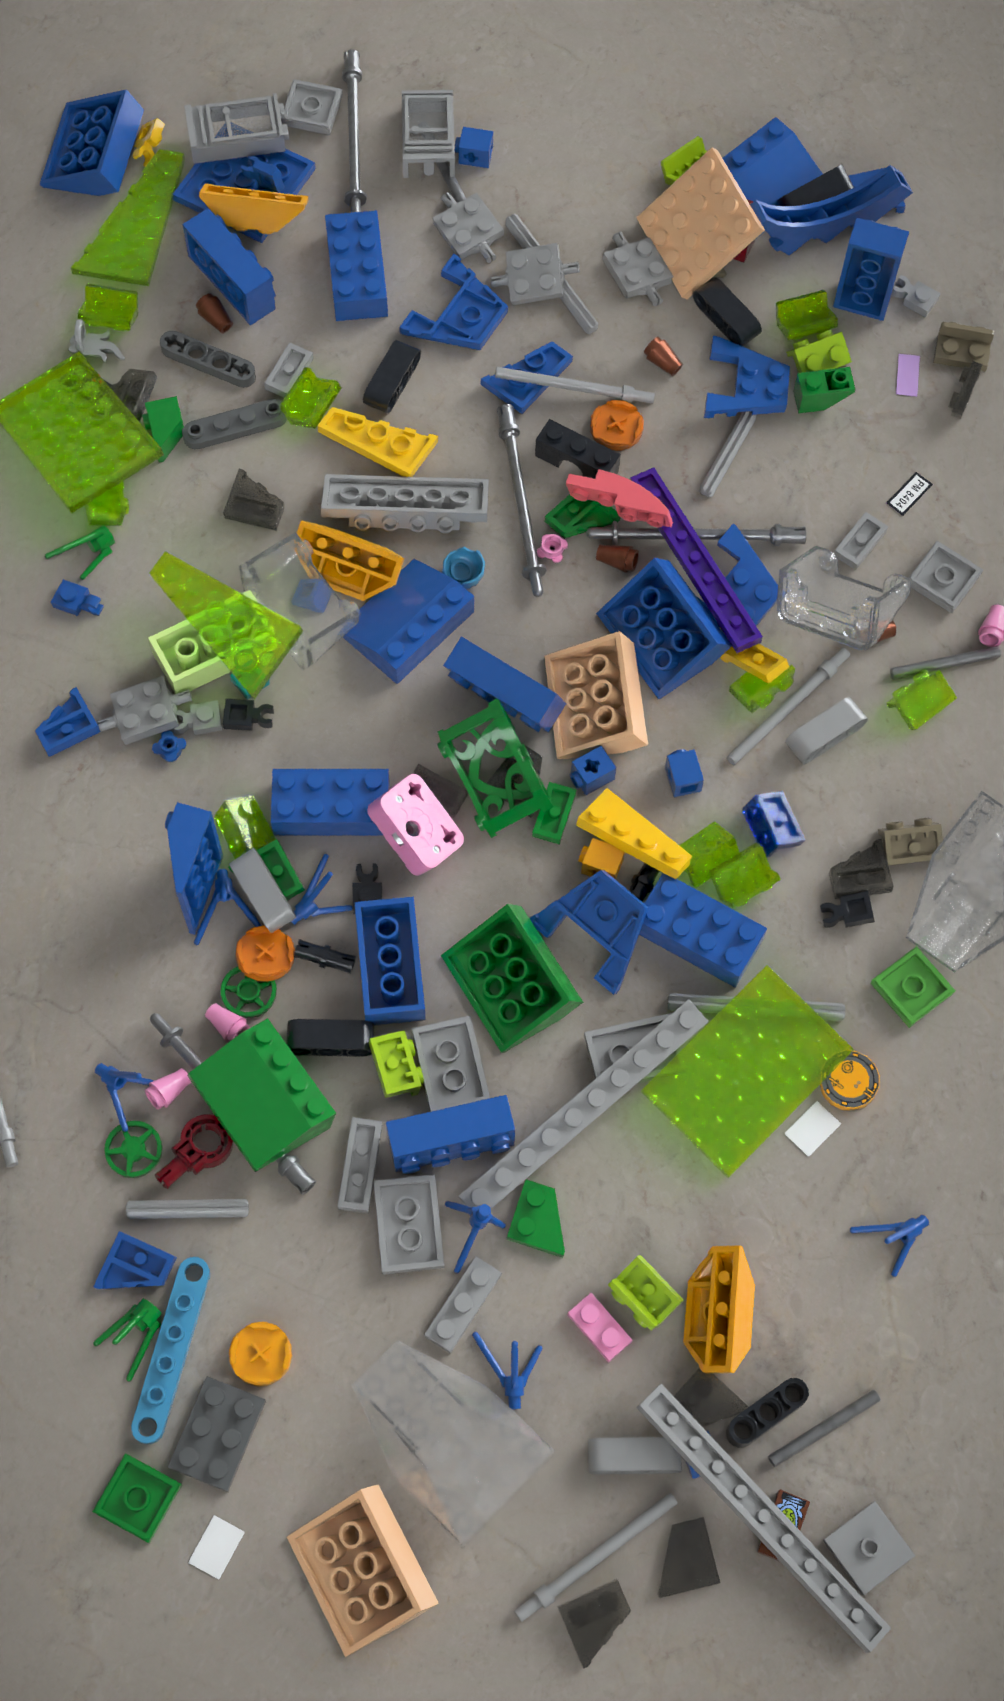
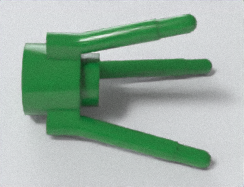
M102 525L88 535L46 553L45 558L49 559L87 542V545L94 553L99 551L100 554L80 575V579L84 580L106 556L112 553L110 546L115 544V540L109 529Z
M144 1298L137 1305L134 1304L124 1316L93 1342L94 1346L100 1345L127 1321H129L127 1325L112 1340L114 1345H117L134 1326L142 1332L148 1328V1332L126 1377L128 1382L132 1381L154 1333L161 1326V1323L157 1321L162 1314L161 1311Z

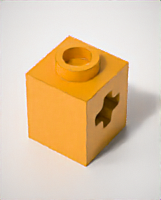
M592 838L589 847L584 845L578 862L582 863L581 874L591 877L600 870H605L616 880L624 861L625 852L609 843Z

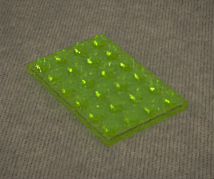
M80 351L0 400V425L71 514L164 455L157 442Z
M766 965L641 1092L729 1178L854 1049Z

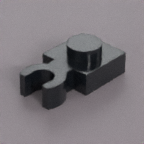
M225 699L223 728L252 731L253 723H258L263 728H272V719H264L263 715L267 713L274 714V707L270 704H263L255 708L254 700Z
M373 863V871L370 874L362 872L361 864L356 866L357 878L361 883H352L353 914H355L354 902L382 900V882H374L379 874L376 863Z
M868 891L839 897L841 905L833 903H823L820 905L821 913H833L831 918L823 919L824 927H833L841 920H844L846 928L875 922Z

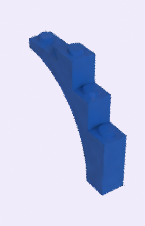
M889 165L874 177L855 188L819 202L800 206H776L755 200L750 206L765 231L770 235L769 242L777 252L782 251L787 255H791L811 238L828 243L848 226L852 228L856 218L876 222L913 192L902 172Z

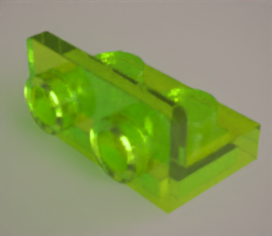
M926 669L919 672L913 677L914 682L908 687L904 685L892 693L893 698L886 703L889 708H897L910 730L918 729L957 699V696L940 670L928 672Z

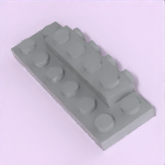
M325 474L321 517L349 518V527H356L362 531L370 527L383 528L386 531L408 528L414 532H422L425 529H438L442 533H449L452 530H459L460 521L471 523L487 522L489 479Z

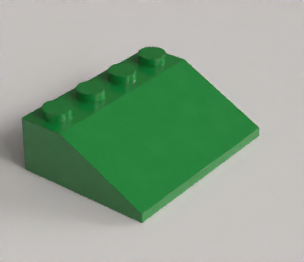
M506 904L441 955L501 1053H505L558 1022L584 1003L522 906Z
M268 1018L239 1034L187 1075L255 1172L330 1129L336 1115L335 1110Z

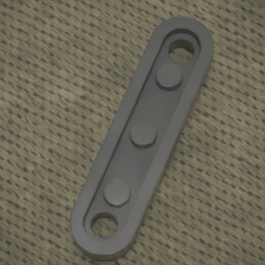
M269 399L188 422L182 430L184 443L191 449H202L280 427L288 419L287 406L279 399ZM197 430L200 431V432L197 433V434H193V433H192V432L197 431Z

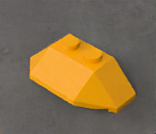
M206 183L199 192L200 199L215 216L219 215L223 219L226 226L232 227L236 231L258 230L262 234L278 232L305 209L309 200V196L284 194Z
M303 520L300 521L292 546L310 579L324 580L332 590L361 601H365L395 586L405 559L386 547L334 528Z
M712 1246L707 1253L708 1256L699 1264L688 1280L683 1343L699 1364L702 1372L734 1373L751 1348L755 1284L742 1246Z

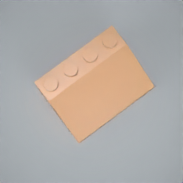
M618 631L544 656L548 689L557 693L566 703L553 725L556 756L559 760L579 758L599 746H602L608 755L624 753L648 745L635 646L622 632Z
M379 1485L360 1489L287 1536L345 1657L439 1604Z

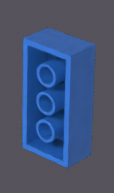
M207 208L182 224L188 257L250 326L276 309L274 300L276 294L272 285L274 278L268 268L261 267L254 253L242 246L238 235L234 232L231 233L226 228L225 222L219 215L215 216Z
M377 210L325 215L336 321L388 317L387 292Z
M856 218L833 304L834 308L884 321L909 231L879 224L872 220Z
M462 636L443 665L450 671L448 676L457 684L467 690L470 686H473L471 690L487 702L498 698L508 715L515 718L519 714V719L538 733L541 728L549 733L566 705L557 693Z
M272 769L271 826L273 836H384L369 817L367 809L370 803L390 789L389 769Z
M662 873L644 903L649 908L639 935L736 988L764 940L767 928L678 879L675 880Z
M414 896L354 902L365 1020L373 1022L374 1025L426 1020Z
M507 1095L386 1122L395 1172L402 1171V1174L415 1173L420 1170V1167L432 1164V1167H442L450 1164V1160L461 1157L464 1161L473 1160L480 1157V1153L483 1152L503 1153L510 1150V1146H514L515 1126Z

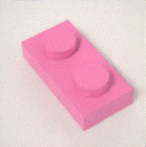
M592 1293L586 1296L567 1314L608 1363L633 1341Z

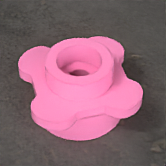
M545 534L542 536L541 547L537 549V556L539 558L546 557L552 559L554 563H559L563 559L562 553L568 547V543L556 534Z

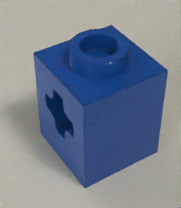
M463 127L461 137H456L454 149L455 153H459V164L489 168L493 151V131Z
M599 746L572 761L571 773L569 775L574 786L577 789L581 788L584 794L588 795L615 780L616 766L603 747Z
M680 749L667 755L665 770L673 797L701 792L704 778L695 749L689 751Z

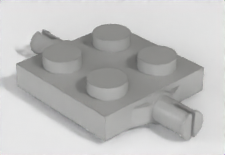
M446 192V195L444 193L441 200L448 208L432 219L433 224L461 260L471 254L480 252L487 263H491V260L494 261L496 255L489 246L495 240L504 236L502 226L477 193L460 202H456L450 192Z
M618 232L615 233L612 238L618 248L604 252L602 260L624 297L627 299L636 295H648L653 306L660 305L663 299L657 290L662 286L671 284L674 276L649 237L634 243H628L622 232H619V234Z
M552 243L507 251L506 274L491 276L490 280L492 288L507 285L510 292V302L512 305L564 297L563 282L565 275L580 273V266L578 261L563 264L560 259L558 244Z
M163 675L111 693L113 716L97 721L101 732L117 727L124 744L127 745L178 727L177 705L193 701L189 689L173 695Z

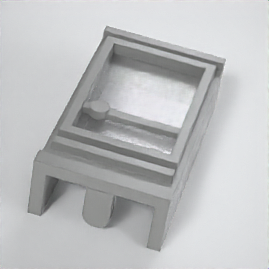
M453 90L402 91L403 178H409L408 163L424 162V174L428 176L434 174V162H449L450 177H455Z
M273 93V96L213 103L203 106L191 107V104L184 105L193 164L286 151L284 140H289L287 124H282L281 120L286 118L283 103L278 104L277 93Z

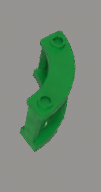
M498 698L489 702V707L446 730L441 729L437 731L441 741L437 743L439 751L445 759L449 757L476 809L477 815L474 816V819L481 831L486 829L491 838L497 836V831L539 809L545 812L553 808L544 783L537 775L533 767L534 763L524 743L521 744L515 732V726ZM494 719L482 734L475 730V728ZM470 731L478 740L476 745L471 741L461 740L466 743L467 749L464 752H459L452 740ZM502 739L505 741L506 746L503 751H497L489 742L492 740L497 745V741ZM485 750L499 758L515 757L517 762L510 767L506 774V789L491 786L479 779L480 765ZM462 760H470L469 773ZM515 774H521L523 782L521 784L514 783L517 790H513L512 778ZM477 790L489 796H487L485 800L482 801ZM503 799H508L509 809L491 818L489 813L490 806L496 804L498 812H500L504 805ZM527 799L515 806V800Z

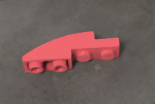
M598 469L595 479L574 474L568 475L566 485L570 496L576 500H593L607 507L615 505L619 517L629 522L643 521L658 528L662 526L671 527L673 524L669 510L656 496L641 485L625 477Z

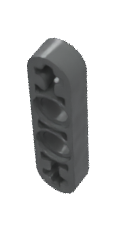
M167 331L160 338L162 353L170 359L238 387H249L256 380L255 367L246 359L177 331ZM193 350H201L203 355L200 358L194 359L189 356V353ZM222 359L227 362L223 368H215L213 366L216 360Z

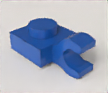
M250 156L251 167L241 166L243 175L257 180L260 187L276 193H280L285 188L281 172L275 165L267 164L255 156Z
M64 579L51 600L53 608L76 616L79 615L81 609L99 616L104 607L102 604H99L101 598L90 594L87 587Z

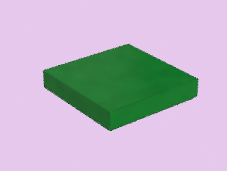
M125 1453L92 1512L150 1544L182 1484Z

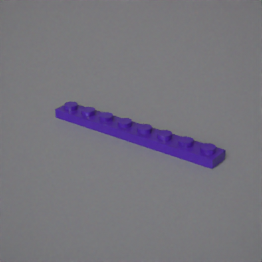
M653 467L630 477L631 481L650 491L669 510L673 522L672 526H662L658 530L736 653L761 643L763 636L656 469Z

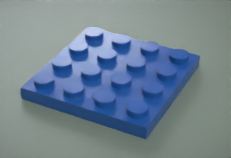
M230 122L232 136L252 133ZM226 123L215 138L229 137ZM286 148L284 152L255 155L260 161L273 164L280 170L285 186L280 193L297 195L316 169L315 162ZM250 156L196 163L174 191L173 199L175 202L201 213L208 208L199 197V192L205 183L272 191L260 187L257 180L243 175L241 166L251 167ZM253 229L238 231L260 243H263L269 235L259 233L258 230Z

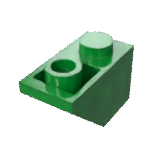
M850 367L797 373L793 392L798 414L824 411L855 393L856 389Z
M177 396L145 402L147 413L142 414L145 430L151 429L152 436L147 437L151 453H157L159 462L166 460L183 437L182 430L184 425Z

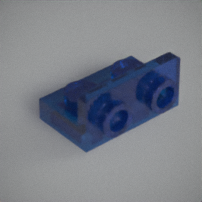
M783 790L757 794L742 808L745 819L764 858L771 857L779 849L800 846L806 841Z

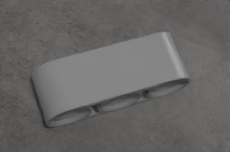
M847 697L795 730L788 736L785 743L802 764H807L857 732L866 724L868 718L851 697Z
M255 848L229 863L236 878L270 933L297 918Z
M664 1437L592 1438L588 1440L590 1474H673L682 1472L681 1455Z

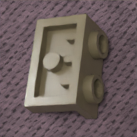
M942 322L937 335L933 363L986 372L994 330L961 325L956 322Z
M932 818L915 819L914 825L906 826L903 825V821L886 823V828L878 829V834L882 836L884 860L887 866L945 859L942 826L939 823L932 822Z

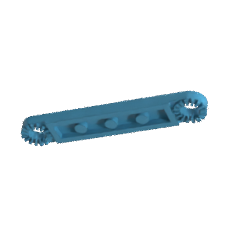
M199 1257L187 1258L180 1264L131 1425L133 1436L142 1444L151 1445L155 1442L157 1443L162 1438L210 1279V1269L207 1263ZM196 1265L201 1267L203 1275L198 1281L191 1282L186 1279L185 1274L190 1266ZM145 1419H153L157 1423L156 1432L148 1437L142 1436L139 1430L141 1422Z

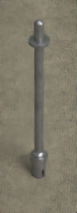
M353 49L348 50V53L344 52L345 69L342 71V79L348 86L350 191L345 193L344 202L351 206V212H361V206L367 200L366 193L360 190L357 83L362 80V71L359 67L360 53Z
M503 404V412L500 406L497 408L500 424L498 433L499 437L506 442L528 566L523 568L522 576L530 579L533 595L541 597L543 595L541 577L545 575L547 569L545 565L538 564L516 438L520 435V428L516 425L514 407L510 404Z
M613 521L612 528L591 527L586 531L587 537L591 539H612V545H617L618 539H664L658 528H618L617 521ZM775 524L770 529H739L746 540H768L774 543V546H780L781 543L805 544L806 542L805 526L781 527V524ZM728 529L694 530L700 540H720Z
M157 1013L150 1016L151 1024L163 1036L160 1042L162 1047L172 1046L192 1069L202 1063L200 1058L180 1038L184 1031L181 1027L177 1026L172 1029ZM286 1154L276 1160L279 1168L277 1172L282 1177L286 1176L299 1190L301 1195L306 1194L314 1187L315 1179L299 1164L300 1159L296 1155Z

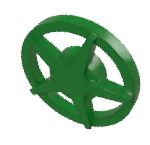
M238 966L230 970L224 977L220 990L223 1004L227 1010L243 1018H254L267 1012L276 999L277 988L275 980L258 983L256 980L245 975V979L241 980L237 986L227 985L235 974L241 972ZM271 985V997L265 1005L259 997L261 991ZM225 990L236 993L240 999L236 1009L227 1001ZM246 1003H255L260 1007L259 1010L253 1012L241 1011Z
M127 1121L128 1128L142 1127L148 1131L140 1137L130 1136L128 1131L124 1132L122 1130L121 1124L110 1132L106 1139L104 1148L105 1158L111 1169L123 1177L137 1178L150 1173L158 1165L162 1156V1141L158 1132L151 1125L142 1121ZM122 1131L125 1140L122 1142L121 1147L110 1149L114 1137ZM152 1134L157 1142L156 1156L146 1151L145 1142ZM122 1154L127 1160L126 1171L119 1169L112 1162L110 1155ZM143 1157L152 1160V1163L143 1170L131 1172L134 1162L140 1161Z

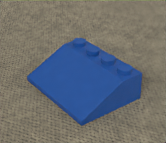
M127 89L66 103L40 181L42 188L94 196L119 192L144 113V109Z
M777 117L773 118L722 158L746 199L753 202L758 200L768 205L779 206L777 202L779 198L823 175L796 134Z
M653 558L596 613L611 634L620 631L634 643L638 672L658 699L663 698L712 665L732 646L669 560Z
M413 559L400 571L395 586L373 596L337 629V633L392 681L398 684L474 613V595L455 579Z
M177 802L174 812L170 811L167 815L165 828L168 833L176 894L189 933L195 935L217 876V871L221 865L223 852L212 812Z

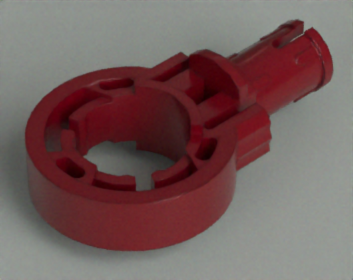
M199 1115L186 1123L181 1132V1140L172 1147L175 1158L159 1172H156L155 1178L160 1184L164 1182L162 1186L169 1189L186 1171L191 1172L193 1170V1173L197 1175L204 1168L217 1167L228 1159L232 1152L233 1140L215 1115ZM205 1124V1130L214 1131L221 1138V1145L214 1151H202L193 1144V1139L197 1133L202 1131L201 1125ZM224 1137H227L228 1143L225 1150L222 1152L224 1146Z

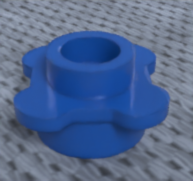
M170 730L164 731L158 743L152 745V750L154 754H160L167 762H174L181 755L182 750L186 748V741L183 738L175 737ZM168 744H171L172 747H171V748H167V745H168Z

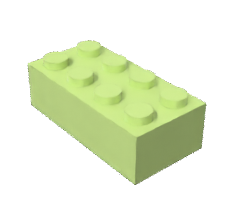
M251 590L148 637L152 653L175 694L187 689L192 691L246 665L251 660L255 661L278 650L276 634Z

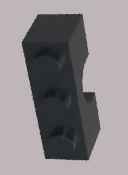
M551 419L547 421L536 438L535 456L558 468L563 460L569 461L581 470L583 477L595 479L598 469L614 474L619 472L621 454Z

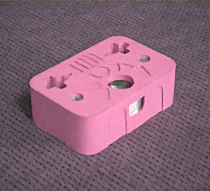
M411 774L402 779L368 806L367 812L369 817L413 875L420 876L436 867L461 847L464 842L462 832L423 779L417 774Z

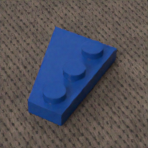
M551 341L525 355V359L512 366L508 364L502 368L558 377L572 363L573 355ZM487 375L481 378V385L505 403L512 405L521 414L549 387L495 378V375L491 377Z

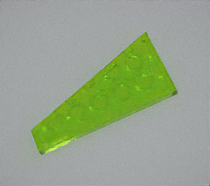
M162 149L156 152L142 171V177L136 185L133 184L128 190L129 194L125 200L118 203L98 230L99 235L92 244L89 243L86 246L81 259L78 262L75 261L72 265V274L143 286L150 285L174 201L173 193L178 187L184 166V153Z
M166 551L149 572L156 584L255 700L303 633L301 626Z

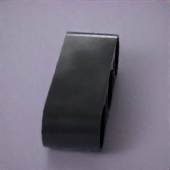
M843 164L784 195L777 202L779 206H800L837 196L854 187Z
M713 278L693 292V299L698 308L730 342L743 346L761 334L762 327L759 320L720 279Z
M395 340L369 382L363 396V403L389 414L420 361L421 350Z
M293 1019L287 1022L286 1044L294 1055L366 1057L372 1055L369 1040L374 1037L373 1022L334 1019Z
M790 1378L738 1414L729 1423L726 1430V1437L729 1443L737 1448L747 1447L800 1409L809 1396L807 1384L801 1379ZM788 1387L796 1388L800 1393V1401H789L786 1398L785 1389ZM763 1405L772 1407L775 1411V1419L772 1421L763 1419L760 1415V1407ZM736 1424L746 1425L750 1430L749 1438H738L734 1433V1426Z

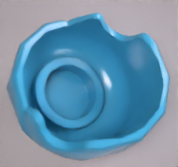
M461 547L450 552L443 560L442 573L455 579L465 589L476 586L484 576L485 560L478 550L474 551Z

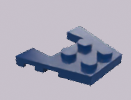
M453 254L441 270V277L461 286L460 290L436 322L412 310L400 325V334L481 350L508 313V306L487 285H483L476 278V274L461 263V259L456 254Z
M713 335L710 360L737 365L734 397L707 393L704 418H714L715 414L726 413L727 417L736 416L737 412L751 411L752 415L785 412L788 401L790 366Z
M733 523L720 538L717 546L738 561L725 578L757 626L780 599L783 591L741 531ZM698 598L718 627H720L705 602Z
M600 870L570 890L569 893L530 917V920L540 933L549 938L566 916H568L606 948L611 955L593 978L614 995L619 992L649 907L605 870Z

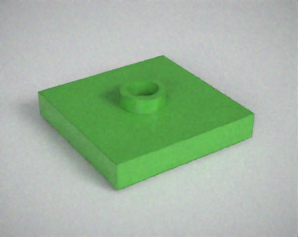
M917 946L871 981V985L908 1028L947 1000L956 991Z

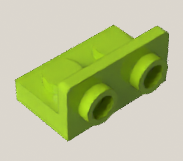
M405 1030L370 1038L369 1046L385 1098L409 1092L411 1096L418 1095L422 1084H424V1078L421 1068L415 1066L413 1059L415 1047L412 1039H407Z

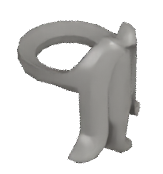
M82 319L76 320L74 335L69 340L71 346L68 348V351L70 353L83 357H98L106 362L107 356L104 352L113 353L119 360H125L118 347L114 343L107 341L110 338L109 329L103 334L86 333L84 321Z

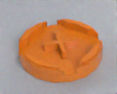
M624 400L607 401L606 404L601 407L598 406L591 416L590 432L597 443L611 450L622 451L629 449L639 442L643 434L644 419L642 414L640 415L637 411L638 409L633 404Z
M262 925L251 928L242 938L240 937L236 946L235 958L239 969L247 977L256 981L269 982L280 979L289 972L294 964L295 948L292 939L282 933L280 929L270 933L267 927Z

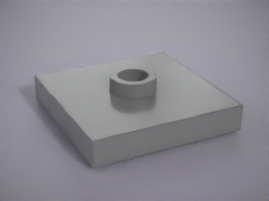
M293 79L284 106L286 119L281 120L282 124H287V127L330 135L343 96L342 89Z
M936 541L909 576L906 585L950 613H953L982 575L983 569L939 541Z
M875 1501L823 1540L862 1595L868 1593L915 1557L912 1550Z

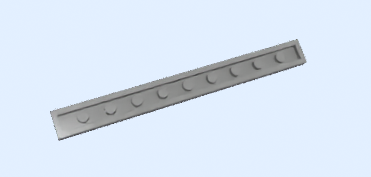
M688 999L458 1197L469 1207L486 1204L490 1209L493 1208L709 1021Z
M662 1384L658 1385L636 1408L864 1652H871L889 1632L891 1627Z

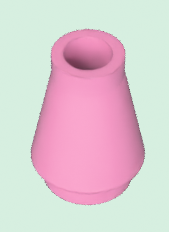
M992 605L990 607L988 615L978 630L979 640L986 646L996 647L1004 641V607L1001 605Z
M217 1003L211 1005L206 1011L205 1017L213 1024L227 1043L250 1028L246 1024L245 1018L222 1008Z
M180 1068L174 1073L150 1082L149 1087L145 1089V1094L150 1103L158 1110L162 1107L167 1108L185 1087L192 1083L187 1076V1072Z

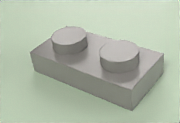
M289 343L265 381V390L290 399L314 359L313 352Z
M865 512L835 549L833 556L856 570L885 535L888 526Z

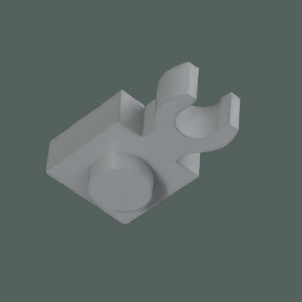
M902 275L898 277L897 284L903 288L894 285L892 291L893 297L905 298L903 305L923 317L928 315L941 294L919 281L913 286L910 284L909 279Z
M218 700L189 705V713L177 710V720H182L183 722L178 727L173 728L174 734H183L189 728H193L194 735L223 730Z

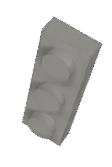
M352 1117L337 1206L339 1210L369 1214L383 1126L382 1121Z
M475 1256L425 1332L424 1337L451 1354L502 1276V1273Z

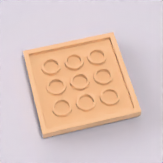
M714 148L709 149L636 217L646 236L650 237L674 276L672 281L678 292L685 299H689L695 290L708 282L765 231L720 153Z

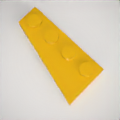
M331 407L318 424L319 433L403 477H413L438 443V436L429 434L425 436L417 434L415 429L407 427L404 430L390 426L389 422L379 420V422L370 421L364 415Z
M608 788L577 819L576 826L675 880L690 865L691 854Z

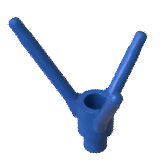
M328 854L323 855L301 901L294 906L296 908L294 913L297 917L291 921L294 925L302 918L306 920L311 915L314 917L321 914L352 911L353 909L352 905L319 908L314 902L315 898L333 876L332 872H328L317 885L329 858Z
M226 869L217 871L215 890L194 940L195 945H199L219 901L234 900L255 927L262 926L239 897L235 888H233L232 879L229 878Z
M100 1063L96 1066L95 1073L101 1077L102 1082L107 1084L106 1088L111 1095L122 1130L127 1132L128 1126L117 1091L126 1082L149 1086V1083L154 1080L142 1078L141 1073L119 1071L113 1066L107 1067Z
M445 1202L446 1207L468 1213L470 1215L469 1223L472 1226L455 1266V1273H459L464 1265L479 1230L485 1228L488 1223H492L502 1229L506 1227L504 1222L491 1214V1209L486 1204L469 1207L455 1202Z
M921 1215L916 1219L910 1218L905 1222L851 1227L850 1232L895 1231L896 1233L885 1238L884 1242L889 1244L900 1239L904 1243L891 1273L893 1277H896L909 1249L916 1240L915 1238L922 1234V1229L929 1225V1220L925 1215Z
M474 1332L472 1334L473 1338L498 1376L502 1387L505 1388L509 1409H521V1396L524 1395V1387L542 1351V1346L538 1345L522 1375H518V1342L513 1341L511 1349V1375L505 1376L478 1332Z

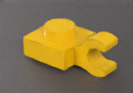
M158 118L141 126L134 145L137 149L133 152V158L137 159L143 155L145 158L144 167L154 163L155 155L152 147H156L162 140L161 133L165 124Z

